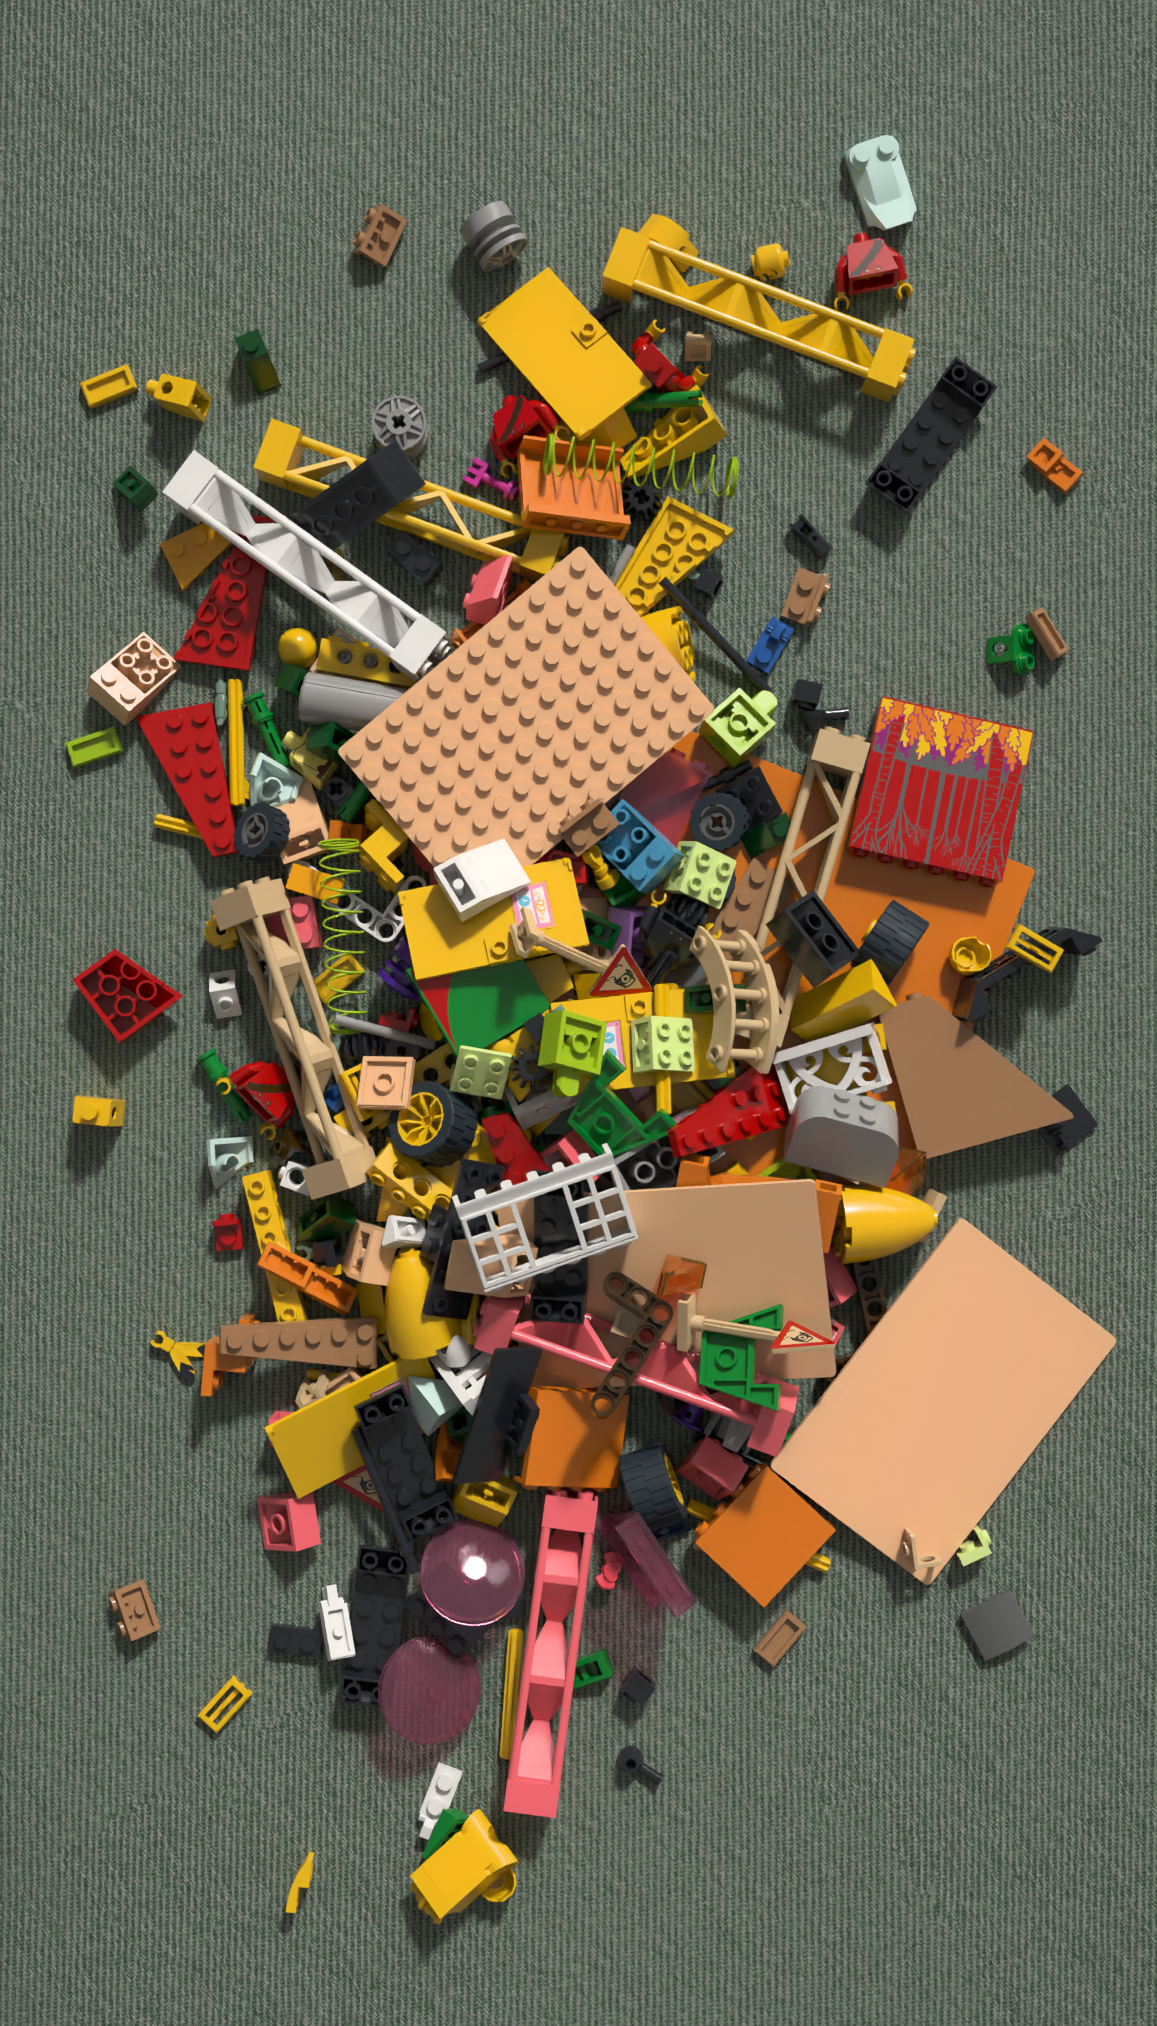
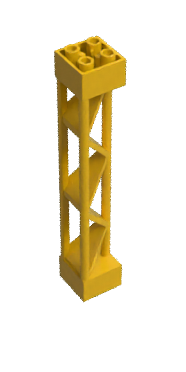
M621 227L602 275V293L631 304L635 291L642 292L864 377L865 381L860 391L862 393L886 402L890 401L892 395L898 396L907 375L902 371L907 372L916 349L912 348L915 339L890 329H883L650 240L651 238ZM669 258L720 278L689 287ZM762 294L814 314L781 322ZM856 330L880 338L874 357Z
M271 418L253 468L261 481L310 498H315L330 487L315 480L347 465L352 471L367 459L303 435L301 429ZM305 448L335 458L298 468ZM425 481L426 485L419 489L428 494L403 500L375 520V522L400 531L403 530L405 533L484 562L507 555L513 556L512 572L536 582L561 562L559 560L560 556H566L570 545V536L567 533L531 528H520L481 540L472 539L450 501L522 527L521 515ZM441 499L459 533L407 514ZM530 535L522 557L500 549Z

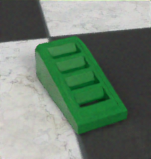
M605 1648L577 1658L576 1667H579L583 1679H580L577 1670H575L573 1690L612 1676L614 1668ZM589 1663L593 1675H590L586 1664Z
M443 1809L422 1857L425 1860L429 1859L449 1839L460 1832L469 1816L460 1809Z

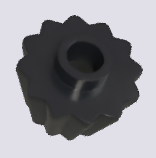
M390 1039V1042L385 1044L387 1048L385 1055L387 1057L419 1058V1046ZM400 1046L406 1047V1055L401 1056L398 1054Z

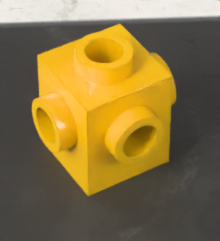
M211 915L212 920L206 922L207 928L204 929L208 944L212 943L213 947L216 948L221 947L222 951L236 947V942L241 941L237 928L226 929L224 935H219L216 917Z

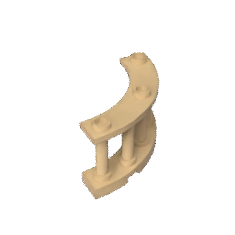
M698 926L689 950L697 957L705 970L711 987L714 1008L713 1031L706 1059L721 1072H725L729 1059L746 1060L759 1073L768 1074L777 1046V1041L774 1040L775 1025H779L778 993L770 964H765L761 955L763 952L761 947L746 930H737L733 941L715 940L703 926ZM722 951L729 952L736 961L726 960ZM730 971L744 972L750 989L734 988ZM735 999L752 1000L753 1020L736 1019ZM735 1029L753 1030L749 1049L732 1048Z

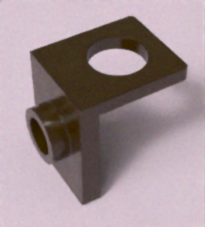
M287 1128L274 1142L269 1150L275 1169H280L295 1151L313 1155L311 1146L305 1147L299 1141V1137H303L309 1142L306 1131Z

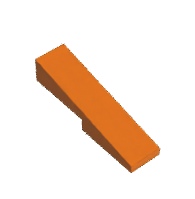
M270 1241L267 1242L256 1265L342 1316L349 1312L359 1289L315 1268V1264Z

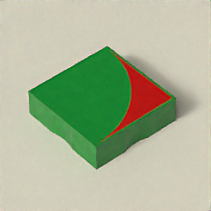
M523 959L416 981L413 966L404 970L420 1000L432 1013L439 1032L456 1060L460 1046L483 1049L522 1026L523 1023L541 1012L542 1014L551 1008Z

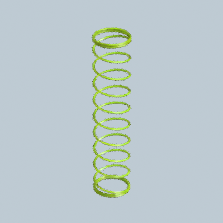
M553 433L548 434L545 444L543 473L548 476L553 465L557 477H561L567 468L572 452L574 474L579 480L585 475L592 456L593 471L597 482H601L605 478L612 459L614 479L619 485L626 479L632 463L634 482L637 487H641L645 483L651 466L653 481L659 490L665 486L671 469L673 484L677 492H681L685 488L691 471L693 488L699 495L706 489L710 477L713 491L717 497L725 493L726 498L731 499L737 486L739 462L737 457L733 456L727 465L724 490L719 495L716 493L714 485V454L712 455L710 472L705 486L701 492H698L694 479L695 452L692 453L691 465L682 489L679 490L676 486L674 474L675 449L672 452L665 481L661 487H658L655 479V447L652 449L646 476L642 484H638L635 474V444L632 446L629 464L621 482H618L616 477L615 442L612 443L608 464L601 479H598L596 474L595 439L592 440L587 464L581 477H578L576 471L574 436L571 440L565 466L560 475L556 469L555 435ZM733 472L732 485L729 491L730 479Z
M329 839L318 842V847L343 852L324 857L320 860L319 865L325 869L344 873L328 876L320 882V885L331 891L345 893L330 896L321 902V905L328 910L342 912V914L325 919L322 925L328 930L343 934L326 939L323 945L331 951L343 954L327 959L324 965L332 971L344 974L328 979L325 985L330 990L344 994L332 997L326 1004L330 1009L342 1012L343 1014L340 1015L343 1016L368 1013L366 1010L345 1011L332 1008L329 1005L330 1001L342 996L367 993V991L338 990L328 986V982L335 978L366 973V971H343L327 966V962L332 959L365 953V951H344L326 946V942L331 939L364 933V931H345L325 926V922L330 919L363 913V911L333 909L324 905L325 901L335 897L362 893V891L334 889L323 885V882L327 879L361 872L360 870L336 869L322 865L321 862L328 858L360 852V850L350 849L360 845V842L356 839ZM334 1017L328 1021L330 1031L333 1034L347 1035L362 1032L355 1029L335 1028L341 1026L333 1023L330 1024Z

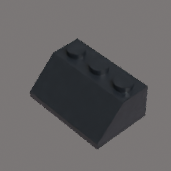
M814 890L782 910L766 924L813 988L860 955L857 946Z
M445 1561L418 1583L402 1604L458 1659L468 1652L500 1617V1614Z

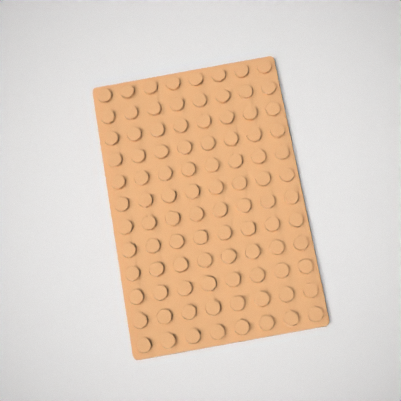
M577 547L342 745L338 753L434 867L439 866L456 855L501 839L506 840L518 862L524 867L534 864L563 839L558 833V829L561 828L559 823L570 814L575 817L582 811L580 807L591 798L597 800L600 797L605 804L714 712V706L583 547Z
M812 1179L625 1190V1197L639 1239L633 1240L627 1246H616L607 1249L601 1255L589 1256V1287L585 1313L614 1323L620 1305L605 1295L603 1285L609 1273L614 1271L621 1272L672 1306L674 1315L670 1325L661 1337L663 1341L677 1345L678 1300H684L685 1291L696 1292V1315L706 1316L707 1319L729 1322L782 1304L784 1306L783 1328L788 1321H793L833 1341L816 1183ZM617 1194L600 1199L605 1216L622 1210ZM533 1197L516 1203L526 1236L534 1244ZM594 1202L589 1203V1221L599 1218ZM511 1206L497 1210L499 1227L516 1222ZM624 1216L607 1222L610 1234L627 1228ZM601 1224L589 1228V1241L605 1236ZM516 1228L501 1235L519 1234V1230ZM534 1275L532 1276L529 1293H532L534 1289ZM612 1280L608 1283L609 1288L614 1292H618L623 1288L619 1280ZM635 1294L631 1297V1302L635 1306H642L646 1303L645 1298L640 1294ZM525 1302L519 1323L531 1320V1304ZM657 1309L654 1311V1317L657 1320L664 1321L668 1318L665 1310ZM592 1326L612 1359L618 1358L630 1339ZM648 1331L641 1332L653 1337V1335ZM696 1331V1341L689 1350L701 1354L702 1332ZM756 1339L755 1373L767 1378L770 1376L775 1379L833 1377L836 1374L834 1349L771 1354V1346L774 1341ZM518 1342V1347H531ZM542 1351L531 1385L598 1388L607 1374ZM689 1361L700 1378V1365ZM615 1376L610 1379L612 1387L625 1386L623 1379ZM632 1383L630 1386H640V1385H637V1384Z
M960 1218L783 1445L778 1457L773 1458L770 1466L775 1472L921 1582L929 1585L1116 1344V1338L973 1225ZM904 1528H909L915 1535L917 1556L937 1553L942 1558L943 1565L915 1570L903 1553L902 1542H906Z

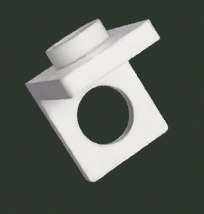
M235 969L210 973L209 993L216 1018L242 1015L236 991ZM219 978H230L226 983H216Z

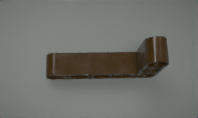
M876 1259L869 1260L864 1264L851 1263L855 1285L858 1289L857 1295L866 1337H868L887 1312ZM867 1276H872L874 1278L873 1287L863 1289L862 1280ZM871 1302H878L880 1305L878 1313L874 1315L868 1314V1305ZM856 1351L835 1356V1363L840 1365V1372ZM837 1375L825 1378L832 1383Z
M618 1271L611 1272L606 1276L603 1291L608 1298L642 1319V1321L592 1397L590 1410L592 1415L598 1419H606L612 1415L670 1325L674 1315L673 1308L667 1301ZM612 1280H619L623 1288L618 1292H614L609 1288L608 1283ZM635 1294H640L645 1298L646 1303L642 1306H635L631 1302V1297ZM663 1309L667 1312L668 1318L664 1321H659L654 1317V1311ZM643 1331H648L653 1335L654 1340L649 1344H645L640 1340L639 1334ZM633 1353L638 1356L639 1364L629 1366L625 1363L624 1357L627 1354ZM614 1376H619L624 1380L625 1386L621 1389H614L610 1385V1379ZM599 1399H605L609 1402L610 1409L606 1412H600L596 1409L595 1402Z

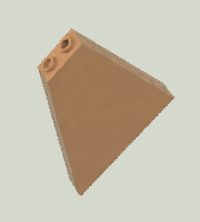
M921 992L906 995L907 1001L896 1003V1007L878 1015L880 1024L883 1023L887 1050L920 1161L1073 1119V1114L930 996H922Z

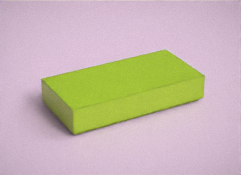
M114 726L65 743L74 768L124 752L116 727Z

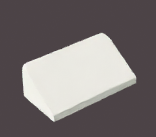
M388 1216L382 1246L400 1249L407 1247L417 1249L422 1247V1241L426 1234L424 1219Z

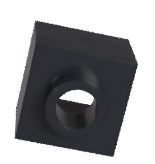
M797 678L791 703H795L796 708L802 710H811V707L816 708L819 704L823 684Z
M635 1666L622 1681L623 1695L631 1702L636 1703L638 1701L641 1705L645 1704L656 1689L655 1682Z

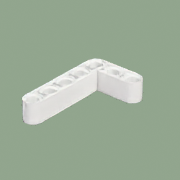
M295 861V862H293V863H295V864L302 865V866H305V867H308V868L317 870L316 868H314L313 866H311V865L308 864L307 862H304V861ZM293 863L290 865L288 869V875L290 874ZM411 876L404 882L398 892L409 890L410 884L415 881L421 882L423 887L428 885L423 878ZM398 892L383 914L354 894L348 895L351 899V904L346 909H340L338 905L327 901L324 902L333 909L348 911L370 910L372 919L366 924L360 922L359 914L344 916L385 943L394 942L405 928L403 916L399 917L395 914V907L400 903ZM385 924H391L394 928V933L389 938H383L380 934V929Z

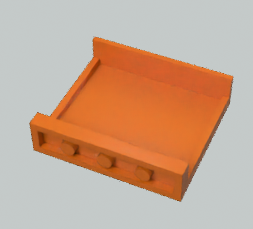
M523 435L517 450L522 527L623 540L631 523L630 516L624 515L621 484H617L614 479L612 459L608 472L601 482H597L594 476L592 456L585 475L580 480L576 478L573 469L572 452L567 468L561 477H557L553 465L550 475H544L543 460L547 438ZM555 439V462L557 473L560 475L565 466L571 442ZM575 442V464L578 477H581L587 464L591 444ZM595 445V467L598 479L602 478L606 470L612 447ZM615 448L616 477L618 482H621L619 461L624 450Z
M531 1385L528 1394L540 1408L539 1418L536 1421L532 1439L524 1455L522 1476L514 1475L513 1480L521 1483L522 1488L529 1490H538V1486H545L546 1489L560 1491L561 1487H568V1489L573 1491H584V1487H587L597 1492H606L607 1488H617L619 1458L622 1454L630 1395L625 1394L610 1417L598 1419L592 1415L590 1410V1403L597 1389ZM599 1399L595 1402V1407L600 1412H606L610 1409V1404L605 1399Z
M764 1461L761 1465L756 1464L749 1471V1478L743 1485L739 1483L735 1491L730 1494L732 1497L725 1504L723 1502L719 1503L712 1512L714 1516L707 1523L703 1521L694 1531L696 1534L694 1536L695 1543L763 1607L776 1596L836 1531L826 1518L824 1519Z

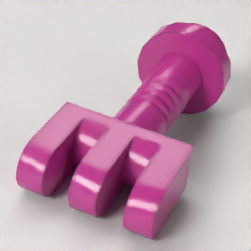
M474 457L472 463L479 467V470L469 466L467 472L473 475L474 479L464 475L462 481L477 490L483 482L503 493L504 500L514 502L520 493L517 483L510 481L506 484L489 475V464Z

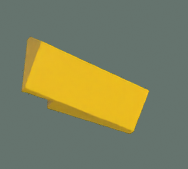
M870 959L795 997L790 1013L791 1030L805 1041L811 1042L846 1031L896 1007L897 1004L876 964Z

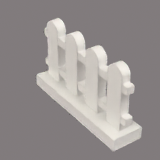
M469 1345L471 1359L480 1352L482 1354L468 1365L455 1368L448 1367L438 1355L428 1357L461 1403L473 1416L486 1375L478 1381L476 1379L488 1370L492 1354L475 1349L474 1345Z

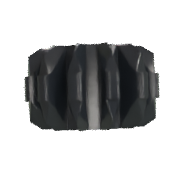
M637 477V483L641 484L640 479ZM649 478L641 487L627 482L626 488L628 491H622V498L625 499L623 500V508H627L624 514L630 516L634 513V522L638 521L639 516H643V521L648 522V514L655 518L658 515L656 509L663 507V503L658 501L663 498V493L656 492L658 489L655 484L651 487L649 486ZM640 495L645 496L643 505L638 504Z
M673 894L665 907L695 928H698V926L704 927L707 922L709 911L705 908V905L685 894Z
M359 1032L343 1034L340 1037L339 1046L342 1058L352 1060L362 1059L363 1056H380L383 1053L384 1043L381 1036Z
M529 1045V1054L527 1055L523 1048L518 1050L522 1059L514 1055L512 1056L511 1060L519 1064V1066H509V1071L519 1072L512 1077V1080L515 1082L522 1078L523 1080L519 1086L521 1089L525 1087L526 1082H530V1091H534L536 1081L541 1088H544L545 1083L542 1077L551 1080L553 1076L545 1072V1070L551 1069L538 1066L540 1048L537 1054H533L534 1046ZM531 1061L537 1063L536 1068L539 1072L537 1074L533 1072L530 1075L527 1073L528 1068L524 1065L527 1062L531 1064Z

